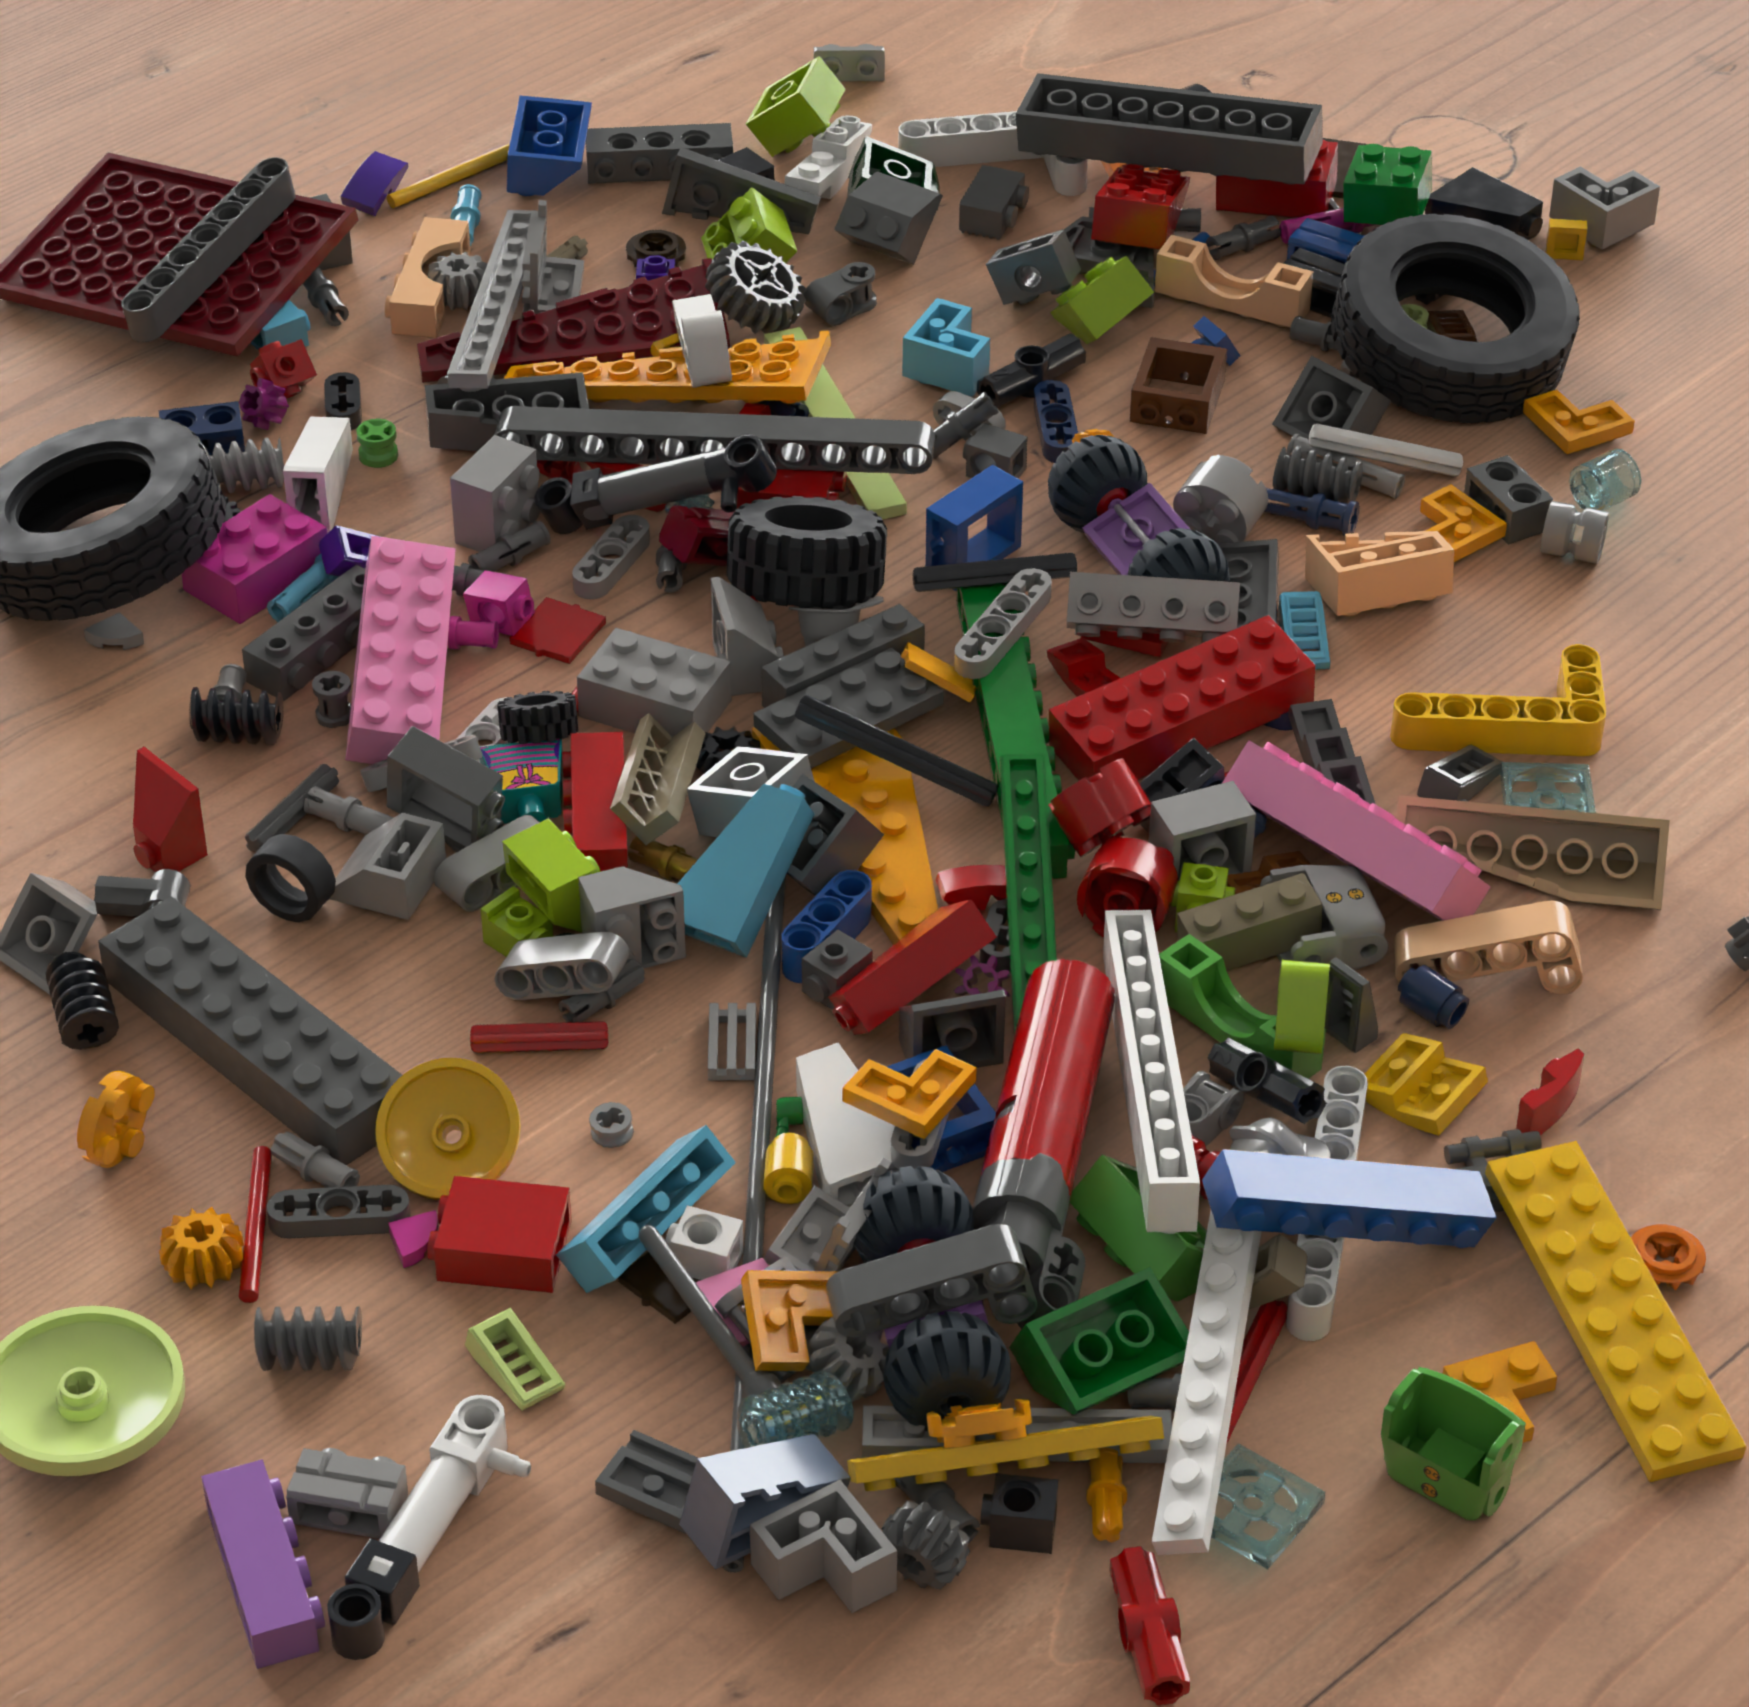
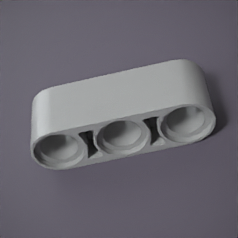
M524 815L442 861L434 874L435 886L467 912H473L484 907L512 886L519 887L506 873L502 841L540 822L531 815Z
M593 932L521 940L512 947L497 970L494 978L500 992L514 1000L604 992L612 986L626 964L630 954L629 947L620 936L612 932Z

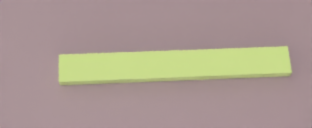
M801 327L764 334V344L783 341L782 335L794 334L795 341L808 339ZM822 364L807 400L800 401V403L808 407V417L855 418ZM847 472L846 485L858 505L865 507L866 510L876 512L882 520L907 514V503L889 473Z

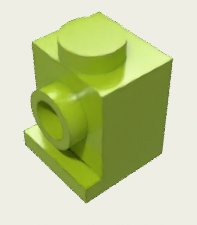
M514 886L481 908L483 942L507 957L512 947L518 941L553 937V922L540 909L521 898L520 890Z

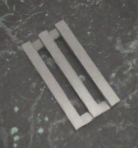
M709 1003L708 1080H755L756 1003H747L746 1009H737V1003H728L727 1010H719V1003ZM719 1023H728L726 1069H718ZM737 1023H746L745 1069H736Z

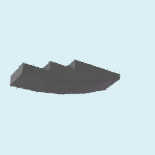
M1332 699L1290 705L1288 716L1304 763L1325 775L1324 777L1335 784L1338 782L1352 790L1369 804H1375L1361 756L1355 757L1347 728L1340 727Z

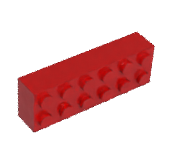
M1267 615L1048 709L1049 746L1054 747L1055 754L1078 781L1084 777L1089 778L1100 773V768L1121 758H1124L1138 780L1155 771L1193 738L1205 749H1208L1281 717V714L1289 711L1290 705L1314 702L1316 665L1280 626Z

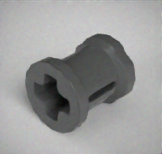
M326 671L319 674L312 682L313 693L318 697L319 703L315 710L318 723L327 728L346 726L349 724L351 704L348 702V693L351 690L350 678L339 671Z

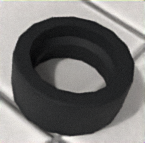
M279 834L270 837L246 864L245 877L249 889L255 898L269 912L288 921L300 923L311 920L335 892L336 879L331 865L324 855L312 844L297 836ZM276 865L292 873L300 881L305 892L292 886L285 880Z

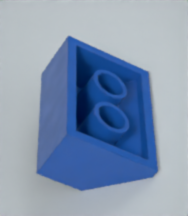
M519 96L507 159L508 193H518L522 196H544L581 169L592 102Z

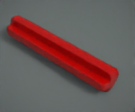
M604 1021L473 1025L470 1030V1046L475 1053L596 1050L607 1048L609 1043L608 1025Z

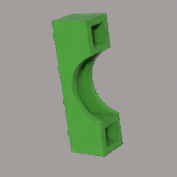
M1190 934L1159 954L1168 1006L1214 1039L1222 1043L1227 1038H1231L1256 1052L1263 1053L1308 1079L1322 1070L1325 1028L1322 1054L1274 1050L1277 1015H1268L1260 1012L1239 994L1228 976L1222 956Z

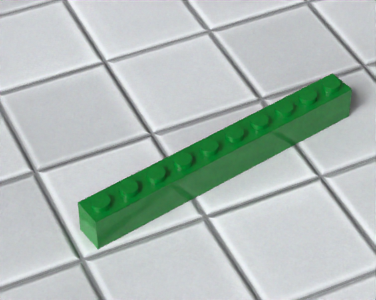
M1007 584L957 588L956 605L963 636ZM1008 609L1004 612L1017 614L1023 611L1016 609ZM995 632L984 634L988 637L1003 636V634ZM1022 635L987 676L972 679L973 685L977 687L975 697L992 779L999 786L996 798L1002 827L1000 754H1045L1047 803L1050 804V801L1062 792L1060 775L1052 774V772H1055L1054 747L1046 746L1049 743L1047 718H1040L1043 715L1042 694L1040 690L1034 691L1037 687L1036 667L1034 663H1028L1031 659L1030 640L1028 636L1022 637ZM1048 806L1052 879L1067 878L1068 860L1075 859V850Z

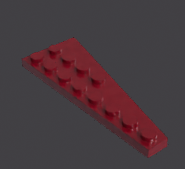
M712 258L702 259V265L681 271L679 266L668 269V275L647 281L645 276L634 279L629 287L619 290L604 288L556 302V308L537 314L533 310L523 312L521 319L511 321L493 375L507 374L511 366L556 361V363L563 362L564 367H570L573 363L584 360V358L596 356L600 363L622 360L623 353L631 352L635 353V359L653 357L651 354L653 342L678 333L672 301L710 294L705 288L707 282L705 275ZM713 302V303H714V306H715V310L718 311V310H717L718 303ZM721 311L724 321L728 348H730V338L725 320L724 312ZM459 331L417 344L422 383L438 381L441 377L447 375L461 337ZM678 342L670 347H681V343Z

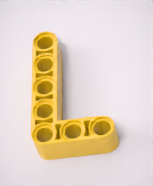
M1572 644L1562 651L1557 681V697L1419 692L1401 694L1394 701L1390 733L1391 741L1402 749L1456 752L1472 744L1486 753L1583 757L1594 755L1601 749L1607 712L1599 653L1594 648L1583 644Z

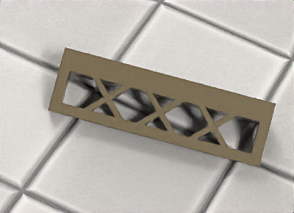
M649 713L639 720L610 809L645 845L679 823L688 794L687 788L691 784L706 734L695 721L671 737ZM655 742L659 745L661 749L656 747ZM645 758L647 759L651 770L649 769L648 764H647ZM638 780H639L640 783H641V786H642V788H643L644 793H643L642 790H641V787H640V785H639ZM628 802H631L633 804L634 809L628 804Z

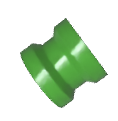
M378 418L364 421L356 429L357 441L361 444L358 453L362 464L368 467L381 468L389 466L397 460L398 448L394 442L397 437L396 427L392 422Z

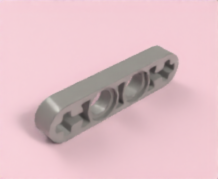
M1033 568L1017 573L961 638L954 649V668L960 676L969 679L985 677L1006 655L1051 599L1052 580L1047 572ZM1008 609L1021 610L1023 612L1011 614L1006 613L1004 611ZM995 632L1003 634V636L988 637L984 634Z

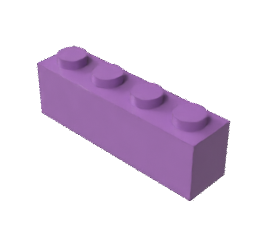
M263 1459L201 1476L207 1512L256 1668L259 1669L320 1651L317 1629L325 1627L324 1615L318 1596L308 1598L305 1589L312 1587L305 1556L295 1558L292 1548L299 1547L292 1517L282 1518L279 1510L286 1508L279 1478L269 1479Z

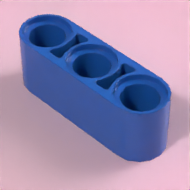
M857 870L839 872L786 926L782 932V973L785 978L795 983H802V958L836 930H840L855 939L871 921L872 884L868 875Z

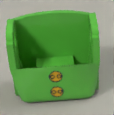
M1414 1368L1394 1390L1388 1404L1384 1408L1381 1438L1387 1473L1394 1481L1466 1520H1477L1482 1514L1490 1517L1497 1511L1509 1489L1512 1470L1522 1449L1526 1423L1494 1399L1459 1380L1427 1368Z

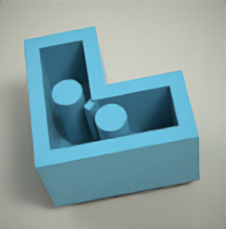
M936 298L903 337L902 376L917 380L923 384H931L973 397L977 392V381L989 375L990 338L971 333L972 308Z

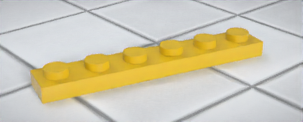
M1144 1416L1028 1433L1026 1437L1000 1441L994 1438L975 1441V1444L964 1447L945 1448L944 1446L850 1459L847 1460L851 1482L856 1484L864 1483L865 1491H878L895 1488V1478L915 1475L916 1484L947 1480L946 1471L966 1468L967 1476H979L997 1473V1463L1017 1460L1019 1469L1049 1465L1048 1455L1068 1453L1069 1461H1081L1099 1458V1448L1119 1445L1120 1454L1151 1450L1150 1440L1164 1439L1162 1417Z

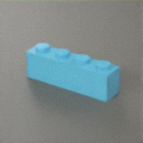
M707 1125L677 1139L561 1249L556 1256L586 1293L616 1280L647 1250L638 1236L639 1230L643 1226L652 1225L662 1235L672 1223H675L683 1215L687 1205L692 1206L736 1162Z

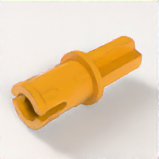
M1101 1448L1099 1449V1458L1089 1459L1091 1485L1086 1491V1500L1092 1507V1533L1098 1541L1108 1540L1110 1543L1119 1540L1120 1532L1123 1530V1506L1127 1502L1128 1492L1122 1484V1456H1119V1452L1115 1449Z

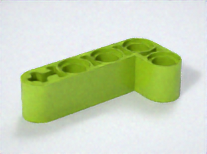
M1293 960L1281 961L1274 1050L1322 1054L1330 964Z

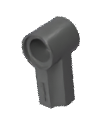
M171 869L159 870L153 874L151 879L98 876L95 884L94 898L97 914L138 917L171 896L185 906L191 885L182 873Z

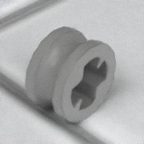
M615 1102L604 1103L597 1106L590 1114L591 1135L597 1144L603 1147L614 1148L620 1147L631 1140L634 1133L632 1115L625 1105Z

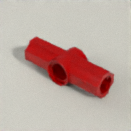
M1142 1546L1124 1548L1119 1555L1110 1559L1109 1567L1114 1593L1119 1604L1118 1625L1121 1642L1126 1653L1132 1652L1144 1700H1151L1157 1706L1174 1704L1180 1697L1188 1694L1190 1691V1676L1180 1647L1181 1628L1177 1606L1173 1597H1166L1155 1554L1144 1550Z

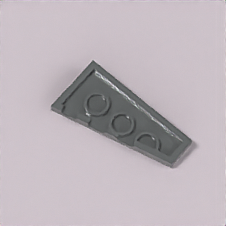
M681 147L676 157L662 214L675 216L676 212L692 214V218L707 220L709 216L721 218L730 209L732 203L752 187L784 211L791 232L809 234L813 227L821 197Z
M1278 539L1217 543L1228 562L1229 582H1240L1237 628L1267 615L1277 623Z

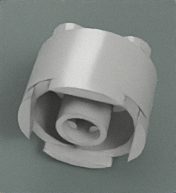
M1216 455L1211 456L1208 461L1200 462L1176 494L1173 501V510L1191 530L1205 534L1216 543L1243 542L1266 510L1268 494L1263 482L1260 481L1257 484L1250 476L1253 470L1246 464L1229 456Z

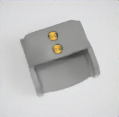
M1299 865L1270 870V875L1262 879L1260 886L1304 873L1322 902V933L1301 936V941L1295 943L1290 951L1277 954L1280 962L1282 960L1329 964V961L1336 957L1355 971L1375 964L1387 953L1388 942L1384 936L1385 920L1361 871L1357 867L1346 865Z

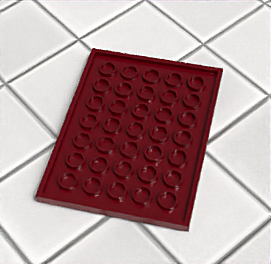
M108 152L0 264V299L129 330L121 306L123 298L239 182ZM296 195L294 201L159 338L238 357L359 221L356 208Z

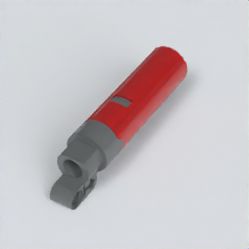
M1059 959L1057 961L1045 962L1033 971L1028 980L996 1109V1116L972 1207L974 1230L989 1225L1003 1224L1012 1227L1017 1234L1037 1300L1035 1313L1027 1320L1017 1323L1021 1329L1026 1323L1078 1300L1085 1270L1083 1251L1074 1241L1063 1237V1231L1114 1009L1115 988L1112 987L1109 978L1100 970L1078 960Z

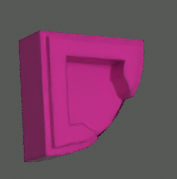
M436 1210L388 1223L389 1234L403 1268L412 1266L425 1257L424 1252L427 1251L429 1235L431 1231H438Z

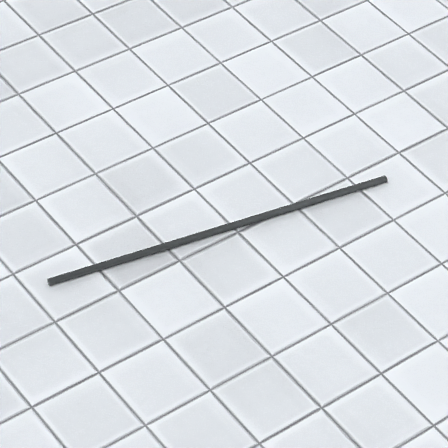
M786 875L765 918L742 1265L763 1258L766 1193L763 1184L765 1155L770 1145ZM749 1343L743 1346V1348L754 1362L752 1347ZM736 1372L730 1451L751 1447L753 1413L742 1399V1380ZM744 1556L724 1565V1570L733 1573L740 1572L744 1568Z

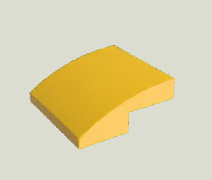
M1402 1033L1364 1073L1368 1083L1366 1092L1367 1103L1408 1126L1437 1136L1449 1126L1488 1083L1486 1067L1445 1057L1443 1042L1407 1033Z

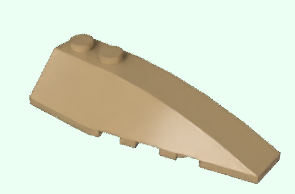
M1399 795L1397 820L1405 825H1412L1441 846L1446 845L1482 871L1572 902L1662 909L1670 820Z

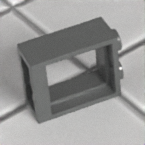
M414 726L409 729L387 756L388 808L399 814L406 813L443 823L444 839L462 849L503 827L504 822L501 820V809L505 802V796L502 795L503 775Z

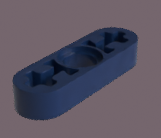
M1046 380L1038 383L1034 388V412L1043 456L1048 461L1057 463V457L1062 451L1066 452L1068 450V446L1072 444V439L1078 433L1068 386L1057 380ZM1051 420H1059V421H1063V422H1062V423H1052V422H1049V421H1051ZM1057 440H1062L1063 444H1058Z

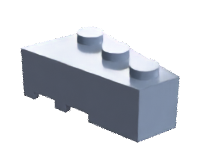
M815 1434L697 1458L679 1525L716 1570L751 1553V1523L838 1480H841L848 1489L851 1477Z

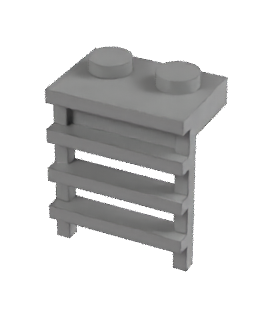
M539 200L538 211H531L522 270H524L522 286H524L522 303H524L523 312L533 310L535 314L556 308V302L580 296L584 275V260L547 257V201Z
M885 1158L881 1160L874 1175L851 1207L846 1206L814 1185L770 1246L764 1260L771 1265L786 1256L798 1271H840L856 1249L854 1242L857 1233L866 1221L865 1214L868 1217L873 1211L863 1210L866 1191L872 1181L877 1189L879 1176L889 1170L892 1162Z

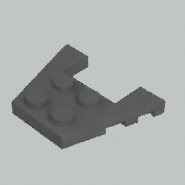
M1082 216L1064 229L1080 265L1081 271L1079 274L1088 273L1101 262L1103 263L1110 257L1117 261L1127 256L1154 291V248L1091 240L1093 218ZM1030 266L1034 273L1040 275V272L1035 267ZM1154 293L1138 306L1152 309L1154 306Z

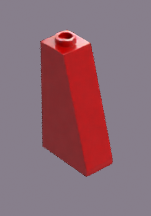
M972 899L940 907L828 997L835 1006L832 1010L833 1015L844 1030L852 1031L854 1035L869 1033L899 1011V1007L907 1005L997 938V936Z

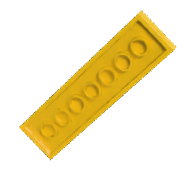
M1577 1140L1488 1161L1485 1171L1488 1181L1649 1482L1742 1459L1747 1447Z

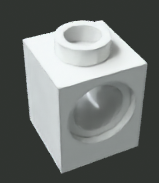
M687 1205L679 1224L672 1223L670 1225L665 1241L690 1276L703 1280L737 1267L743 1254V1220Z

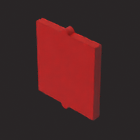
M546 597L535 609V613L514 636L511 635L509 637L511 645L535 652L537 657L546 656L570 664L606 624V616L582 609L579 604L570 605Z

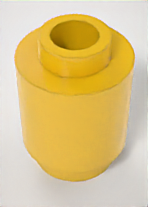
M796 1133L780 1134L774 1138L766 1150L763 1187L765 1193L776 1202L783 1204L798 1203L803 1201L812 1190L814 1154L803 1136Z

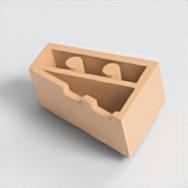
M1438 531L1386 532L1384 540L1359 541L1358 533L1345 534V541L1319 542V535H1306L1305 579L1316 591L1320 592L1322 599L1337 616H1355L1361 611L1376 608H1394L1401 603L1416 600L1429 601L1437 596L1453 593L1454 549Z

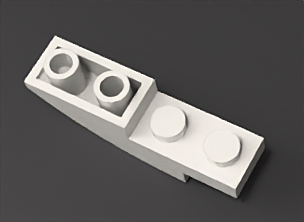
M846 115L838 117L826 128L825 132L818 134L813 139L812 153L785 175L784 184L822 198L831 199L848 179L854 158L865 136L870 137L872 124L861 122L860 118Z

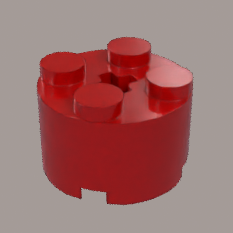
M1124 758L1103 766L1099 769L1100 773L1077 781L1050 801L1051 803L1048 804L1080 858L1103 846L1110 837H1123L1125 835L1123 830L1133 825L1135 827L1150 818L1151 802Z
M1113 836L1107 839L1105 844L1095 853L1077 891V906L1082 917L1086 914L1093 923L1092 929L1104 937L1105 911L1151 910L1156 933L1161 928L1169 911L1178 882L1172 853L1166 848L1156 847L1147 841L1136 838Z

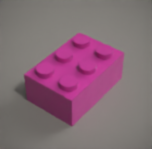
M269 494L223 523L220 532L217 533V538L209 549L190 568L188 567L181 574L183 590L241 624L265 609L270 600L274 599L301 574L312 567L315 563V558L320 554L319 542L327 534V527Z

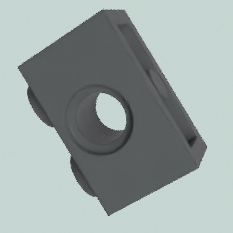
M1064 229L998 249L986 263L1003 305L1018 301L1020 305L1026 304L1038 298L1039 294L1048 291L1052 295L1062 293L1072 286V281L1081 271ZM1030 266L1035 267L1040 272V275L1034 273Z

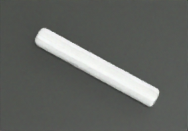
M1314 424L1309 433V445L1314 448L1454 477L1460 474L1463 466V456L1456 452L1321 424Z

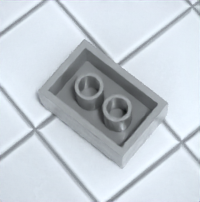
M615 628L577 676L579 717L635 733L639 720L649 713L671 737L694 721L704 732H709L732 701L731 661Z

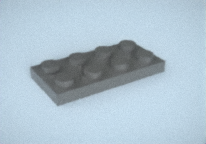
M891 647L754 712L753 720L754 727L781 751L807 754L812 769L857 746L797 719L795 711L804 695H809L888 732L943 705L944 691L935 683L907 669L904 659Z

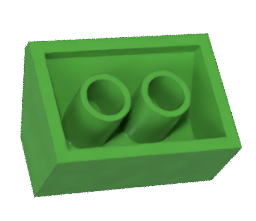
M1102 1154L1072 1191L1070 1204L1079 1212L1076 1217L1079 1224L1093 1235L1100 1236L1107 1243L1104 1247L1107 1255L1121 1266L1128 1267L1134 1274L1151 1267L1169 1299L1178 1302L1196 1293L1207 1230L1198 1221L1197 1232H1178L1174 1234L1147 1232L1137 1168Z

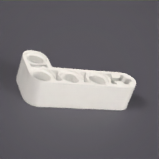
M711 294L673 300L676 328L692 387L732 381L724 321L721 310H715Z

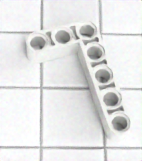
M1017 111L910 120L902 123L898 129V149L932 161L935 167L1044 158L1054 189L1058 193L1066 196H1076L1084 193L1087 189L1088 159H1071L1066 156L1036 155L1032 152L1018 151Z

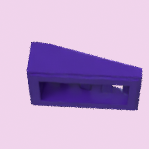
M336 525L319 542L326 574L340 577L355 565L365 569L371 537L377 535Z

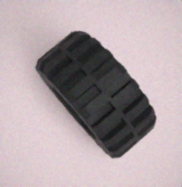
M792 496L791 498L770 497L769 500H754L751 504L745 503L741 505L729 519L726 576L731 585L749 597L753 596L758 601L765 603L773 602L780 606L787 607L792 605L799 606V608L821 607L824 609L840 605L843 607L852 606L855 602L863 603L868 601L870 597H875L884 584L887 527L876 512L866 510L865 507L857 504H848L846 501H832L821 497L803 498V496Z

